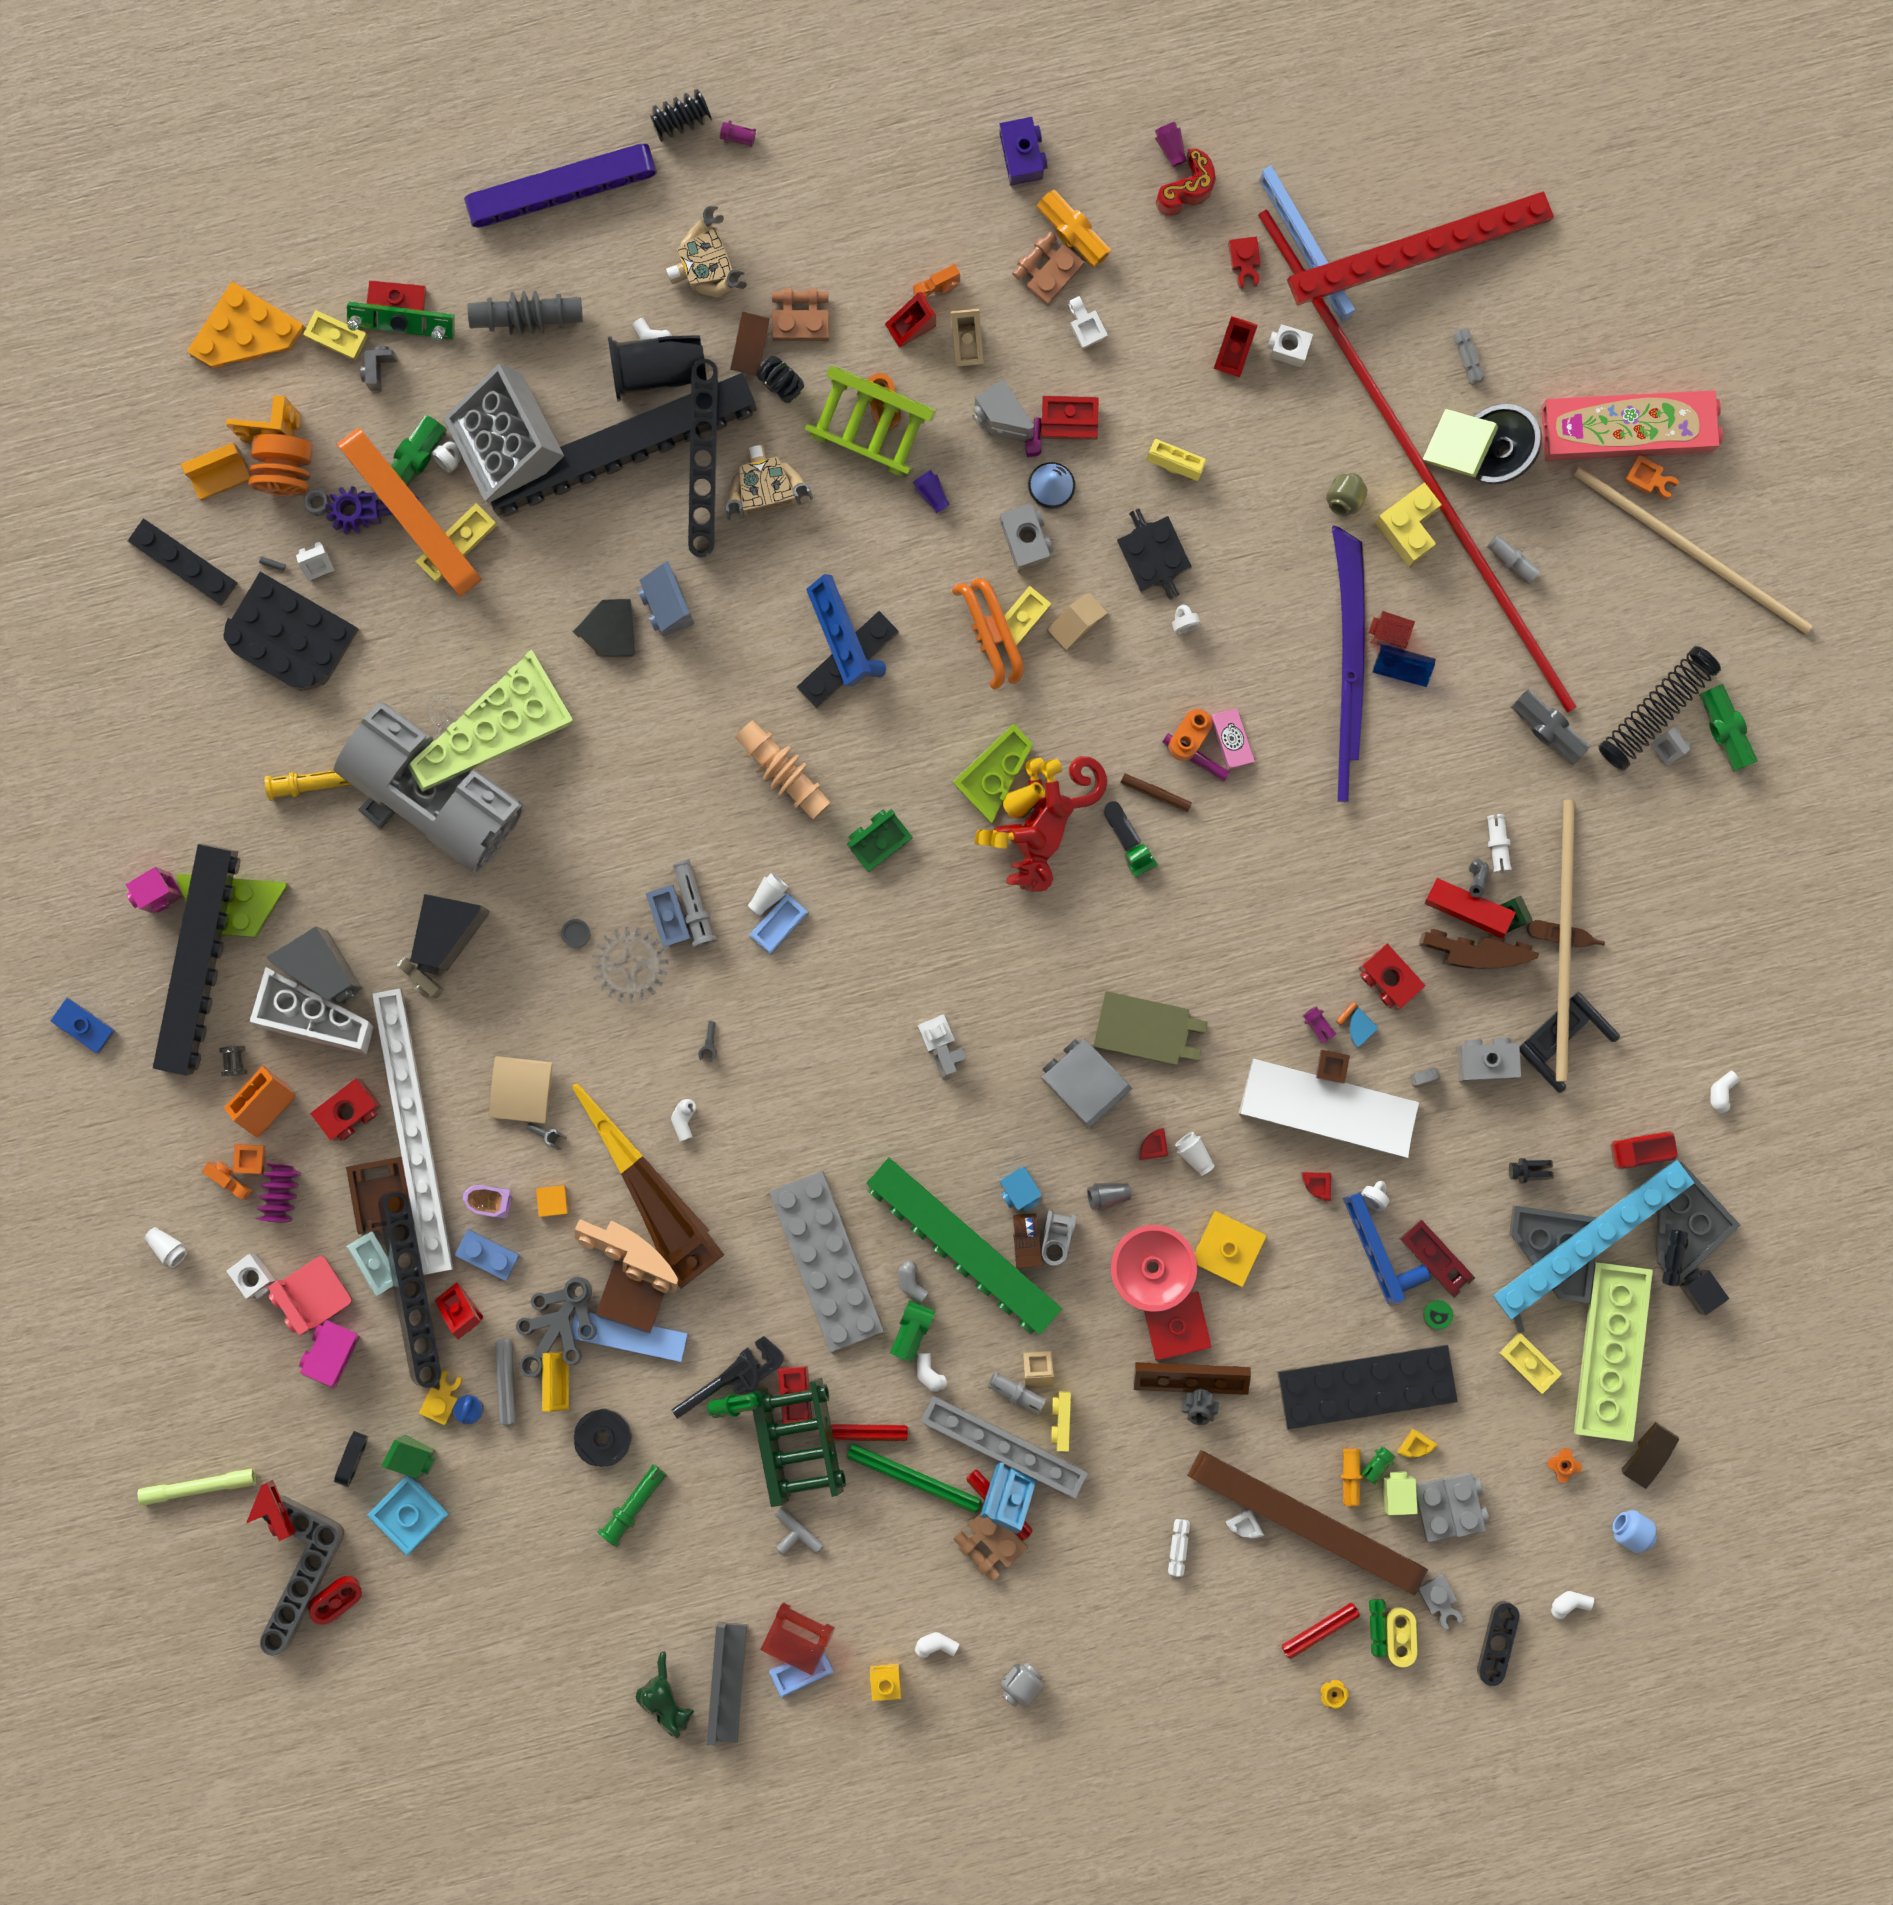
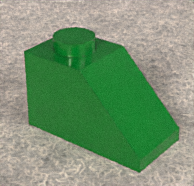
M403 1435L393 1441L381 1466L418 1479L423 1473L428 1475L436 1460L432 1457L435 1449L407 1435Z

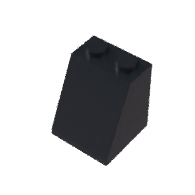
M424 894L410 962L417 964V970L439 975V970L448 971L488 917L489 910L477 904Z

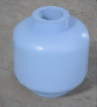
M1635 1510L1622 1512L1613 1522L1614 1539L1618 1544L1631 1552L1639 1554L1647 1549H1651L1655 1545L1657 1540L1656 1525L1651 1519Z

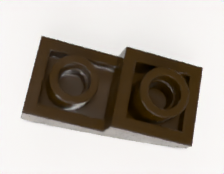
M1655 1422L1638 1441L1639 1449L1621 1468L1623 1475L1647 1489L1671 1456L1679 1441V1437Z

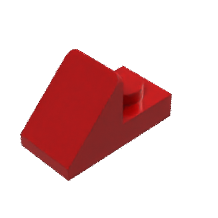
M1231 316L1213 369L1240 377L1258 324Z
M457 1282L434 1300L451 1333L458 1340L470 1332L483 1319L482 1313Z
M271 1480L261 1485L246 1523H250L268 1514L270 1519L267 1521L268 1528L274 1537L277 1536L278 1540L281 1541L292 1536L296 1531L274 1480Z

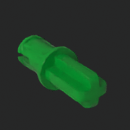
M753 1393L742 1396L729 1394L726 1398L709 1401L707 1410L712 1418L727 1415L737 1417L741 1412L756 1409L759 1403L757 1402V1396Z

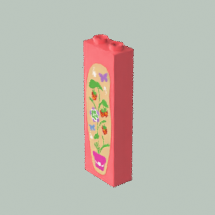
M1716 390L1546 399L1541 406L1545 461L1632 457L1638 455L1711 453L1719 447L1723 439L1722 427H1718L1717 416L1721 412V403L1719 399H1716Z

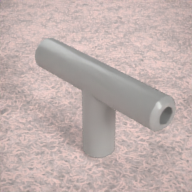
M780 1508L775 1516L791 1530L776 1547L779 1553L785 1555L799 1539L815 1554L820 1552L823 1544L784 1508Z

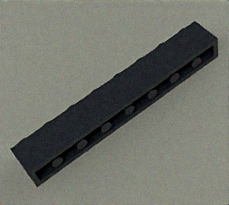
M208 844L197 845L152 1069L187 1076L194 1074V1070L199 1068L201 1054L198 1053L200 1042H203L206 1036L205 1015L210 1013L212 1007V998L209 995L211 986H215L218 977V970H215L217 958L220 959L223 952L224 943L221 942L222 931L227 929L229 923V914H226L228 902H232L235 894V886H232L234 874L237 875L240 868L241 859L238 858L239 851Z

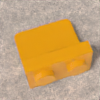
M279 395L273 396L270 423L226 419V426L233 434L240 437V441L252 443L253 436L260 434H279L295 437V430H299L301 416L298 410L285 396Z

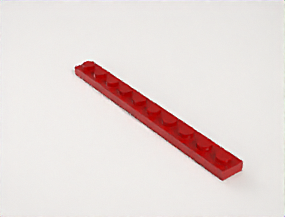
M1543 191L1289 276L1287 282L1296 305L1299 306L1551 221L1554 215Z

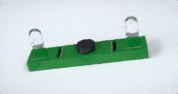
M349 301L347 304V326L351 331H355L358 328L430 336L434 341H440L442 338L453 339L455 336V314Z

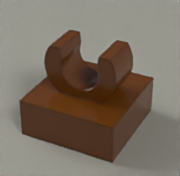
M1320 1050L1315 1078L1344 1084L1350 1055Z

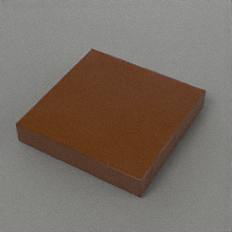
M614 1261L596 1316L651 1334L665 1293L656 1290L647 1281L632 1280L622 1271L623 1263Z

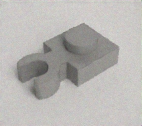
M1443 1574L1420 1585L1418 1591L1431 1614L1440 1612L1439 1623L1444 1629H1449L1446 1623V1618L1449 1615H1454L1459 1623L1462 1622L1461 1614L1451 1607V1604L1456 1602L1457 1599Z

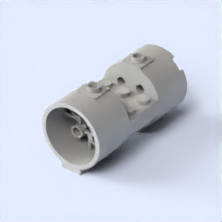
M379 702L363 718L361 724L343 747L334 765V772L377 804L388 806L427 835L429 842L472 873L479 872L501 848L502 842L510 830H514L525 810V805L484 774L473 769L422 792L408 767L434 741L433 737L388 704Z

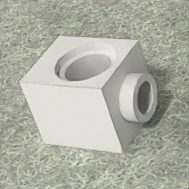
M1281 324L1278 333L1272 331L1267 348L1272 349L1270 358L1302 368L1313 334ZM1290 340L1295 344L1296 349L1286 350L1283 348L1282 342Z
M256 1253L247 1255L226 1271L246 1299L253 1298L254 1296L260 1299L270 1292L268 1286L276 1281ZM251 1270L257 1272L259 1276V1281L255 1286L250 1285L247 1281V1275Z

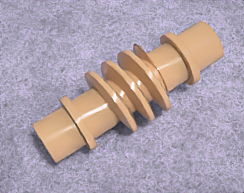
M752 720L735 738L748 751L746 756L748 758L753 756L761 765L756 773L766 769L762 780L768 781L774 778L770 788L774 790L782 786L778 797L787 792L795 801L793 806L795 808L800 806L814 820L831 804L830 800L818 789L821 785L818 782L813 784L802 773L807 765L806 762L795 766L799 757L798 754L790 758L787 757L792 748L791 746L780 750L778 745L771 739L773 734L771 732L766 734Z

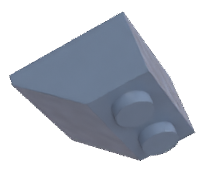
M669 562L663 563L639 580L642 588L638 590L644 606L649 604L653 614L648 617L654 631L660 630L664 637L694 624Z

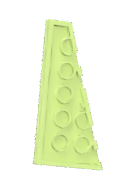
M531 649L499 682L488 689L456 722H453L436 741H433L409 764L408 768L423 792L571 725L573 719Z

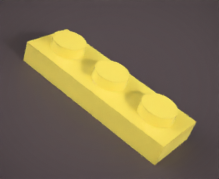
M476 503L445 534L465 557L497 526V523ZM425 554L415 561L436 583L443 578Z

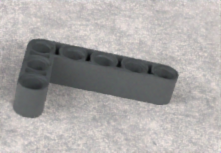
M280 1495L296 1531L293 1536L308 1544L260 1638V1648L265 1654L270 1656L278 1655L291 1644L308 1610V1604L315 1596L344 1537V1529L338 1522L283 1495ZM268 1514L262 1517L266 1522L270 1520ZM299 1515L305 1516L308 1519L309 1526L307 1530L298 1527L296 1520ZM324 1528L333 1531L335 1536L333 1542L329 1543L323 1539L322 1532ZM314 1554L320 1557L322 1564L319 1569L313 1568L310 1565V1555ZM297 1581H304L307 1584L308 1593L306 1595H302L297 1591ZM284 1607L293 1609L295 1612L294 1621L284 1618ZM271 1634H278L281 1637V1647H275L271 1644Z

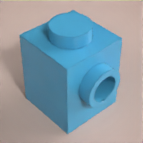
M1025 1166L1000 1180L1005 1190L1001 1195L1009 1208L1015 1206L1017 1210L1023 1208L1027 1212L1040 1204L1037 1198L1041 1197L1042 1194Z

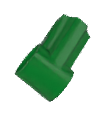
M909 1300L899 1323L901 1327L890 1354L913 1362L923 1335L927 1334L936 1311Z

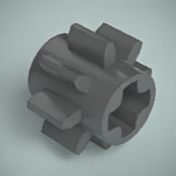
M1197 1389L1192 1393H1187V1399L1183 1401L1182 1413H1188L1187 1420L1191 1423L1206 1425L1210 1421L1213 1422L1215 1414H1218L1219 1402L1213 1401L1214 1395L1209 1391Z

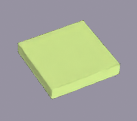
M1445 409L1423 460L1427 464L1476 478L1498 426L1490 421Z

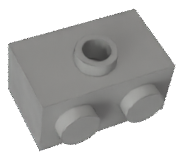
M1511 1038L1493 1039V1044L1482 1045V1039L1465 1040V1046L1457 1047L1459 1081L1521 1077L1519 1043H1511Z

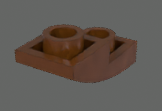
M742 311L730 370L757 376L756 372L760 367L770 318Z

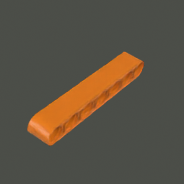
M357 427L336 444L459 597H462L482 581V578L360 427Z

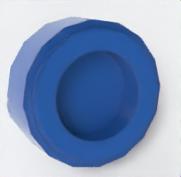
M465 1395L455 1402L453 1413L459 1422L472 1424L481 1418L483 1405L478 1397Z

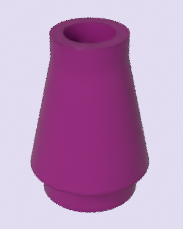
M1172 122L1156 129L1157 137L1155 140L1169 160L1171 167L1186 162L1181 127L1178 128L1176 122Z

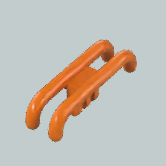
M983 578L974 579L970 586L964 583L956 584L952 588V593L955 596H960L961 594L964 596L975 622L971 626L973 632H979L975 636L977 642H983L980 650L981 652H987L994 670V678L990 681V687L994 690L999 689L1005 680V668L996 647L1000 642H1003L1012 664V673L1008 676V681L1011 684H1016L1023 675V662L994 589ZM980 589L983 592L992 615L984 617L974 591Z

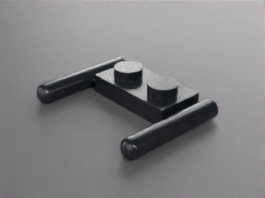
M1577 991L1570 998L1568 1041L1589 1020L1611 1042L1618 1041L1620 1038L1619 1033ZM1557 1010L1519 1046L1520 1053L1558 1093H1562L1566 1090V1084L1564 1082H1556L1555 1072L1545 1063L1557 1051Z

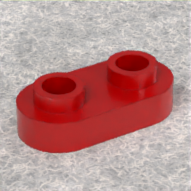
M343 1576L318 1593L308 1604L310 1619L316 1624L325 1625L355 1605L362 1596L359 1581L352 1576Z

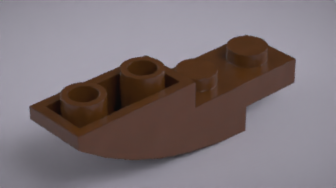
M1431 929L1430 933H1422L1419 941L1421 946L1445 952L1443 964L1461 968H1506L1537 959L1539 956L1538 952L1532 951L1533 946L1521 942H1516L1515 946L1504 943L1505 938L1502 939L1493 934H1488V938H1480L1478 945L1474 946L1475 941L1458 937L1456 941L1446 938V932Z

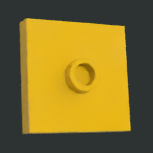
M1214 1210L1194 1252L1197 1265L1243 1287L1267 1235Z

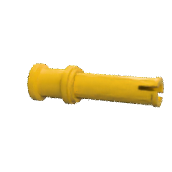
M333 770L303 775L290 772L288 776L274 778L270 775L265 776V789L269 801L280 796L292 795L293 797H298V795H301V792L351 785Z

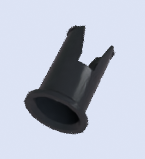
M700 335L665 336L626 342H617L612 340V336L608 337L617 402H620L621 397H624L626 393L691 384L693 365L696 361L704 359ZM705 363L700 364L697 368V375L703 380H707Z

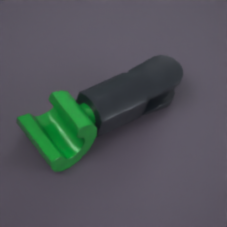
M1116 801L1107 803L1104 810L1105 817L1125 852L1129 850V852L1125 853V858L1132 875L1136 878L1158 866V863L1144 844L1139 846L1141 840L1130 821L1127 820L1121 805Z

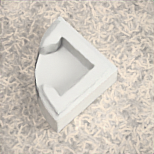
M1250 1509L1225 1521L1234 1533L1242 1537L1258 1538L1264 1536Z

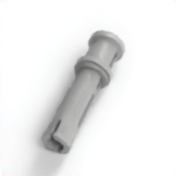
M690 860L673 864L688 914L685 922L686 925H690L694 939L692 942L693 948L716 942L717 937L712 934L708 920L711 917L707 911H704Z

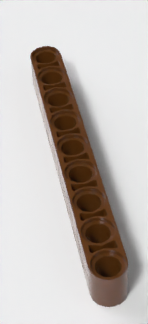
M1202 1450L1199 1451L1187 1475L1204 1486L1413 1595H1416L1428 1571L1427 1568Z

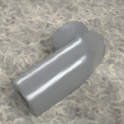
M906 1261L903 1263V1266L899 1267L897 1272L900 1289L921 1304L928 1291L916 1283V1264L912 1261Z

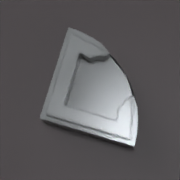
M1437 1068L1417 1072L1410 1076L1412 1086L1440 1078Z

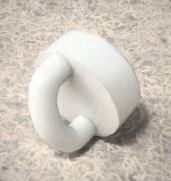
M447 442L443 446H438L432 452L434 461L445 472L452 473L459 467L458 463L461 461L462 455L456 443ZM449 449L454 451L455 457L451 455L448 451Z
M1183 604L1176 609L1175 620L1171 624L1175 634L1180 635L1197 629L1201 622L1198 614L1192 613L1190 608Z
M1378 1181L1374 1187L1366 1186L1361 1193L1366 1206L1378 1212L1384 1211L1390 1202L1386 1196V1184L1384 1181Z

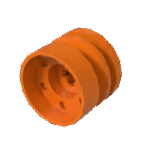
M260 434L253 436L251 457L262 463L250 466L249 472L255 476L249 478L248 486L257 491L277 496L307 494L309 492V484L305 481L310 478V473L299 467L311 463L313 444L305 439L287 435Z

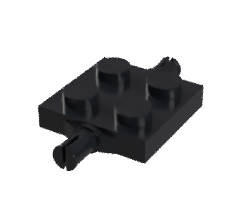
M1140 508L1136 509L1135 512L1139 520L1134 511L1129 513L1136 528L1130 534L1117 539L1119 547L1140 592L1152 586L1163 585L1168 599H1173L1169 588H1171L1176 598L1180 594L1173 580L1180 573L1192 568L1169 516L1156 522L1146 523Z

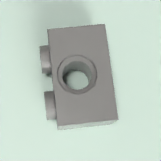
M1031 503L1000 514L999 520L1017 572L1050 561V553L1053 552V547L1049 536H1043L1041 526H1044V521L1040 510L1035 511ZM1024 531H1030L1035 535V540L1031 543H1025L1019 536Z

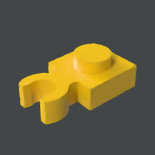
M447 1370L441 1373L440 1388H430L419 1414L443 1425H447L455 1402L459 1399L451 1394L461 1386L463 1378L459 1376L454 1385L448 1384L446 1377L449 1371Z

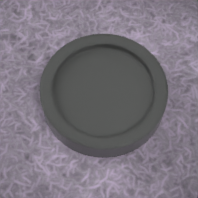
M572 919L564 924L561 936L568 946L579 948L589 941L590 929L584 921Z

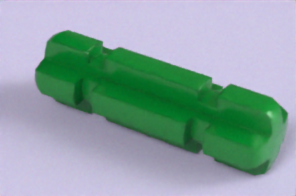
M1372 1599L1369 1601V1612L1372 1613L1370 1616V1634L1373 1643H1371V1653L1375 1657H1384L1388 1655L1387 1644L1385 1643V1640H1387L1386 1616L1384 1615L1386 1603L1383 1599Z

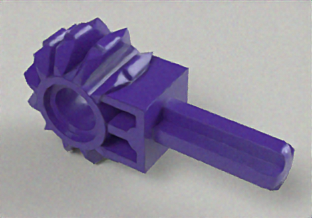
M351 486L348 494L343 487H340L339 492L341 495L337 497L333 493L330 494V498L334 503L325 505V508L331 511L326 515L329 522L334 521L332 527L336 531L342 528L345 535L350 533L351 527H353L356 534H359V525L362 524L368 528L370 524H381L380 516L393 515L375 492L366 493L361 491L357 494V489L354 486ZM348 505L356 506V512L352 516L343 515V511Z

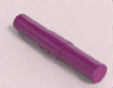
M1168 733L1162 743L1168 746L1172 735ZM1180 741L1183 746L1188 747V745ZM1199 751L1189 760L1222 781H1225L1230 773Z

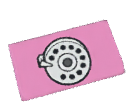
M1237 708L1211 715L1212 726L1227 770L1229 771L1255 762Z

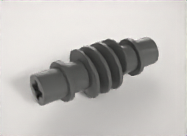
M536 290L533 291L530 301L525 291H522L520 301H517L514 292L510 293L509 302H493L492 297H489L487 302L468 303L470 329L489 328L490 332H495V327H509V333L512 335L514 325H516L518 333L523 335L526 325L530 334H535L538 324L541 333L544 334V325L558 324L559 328H564L566 323H583L581 297L562 298L561 294H556V298L540 300Z

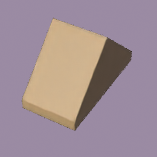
M1087 593L1071 604L1047 631L1067 651L1108 613L1090 593Z

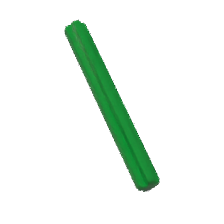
M852 1444L848 1450L846 1458L971 1513H976L980 1507L981 1499L855 1444Z

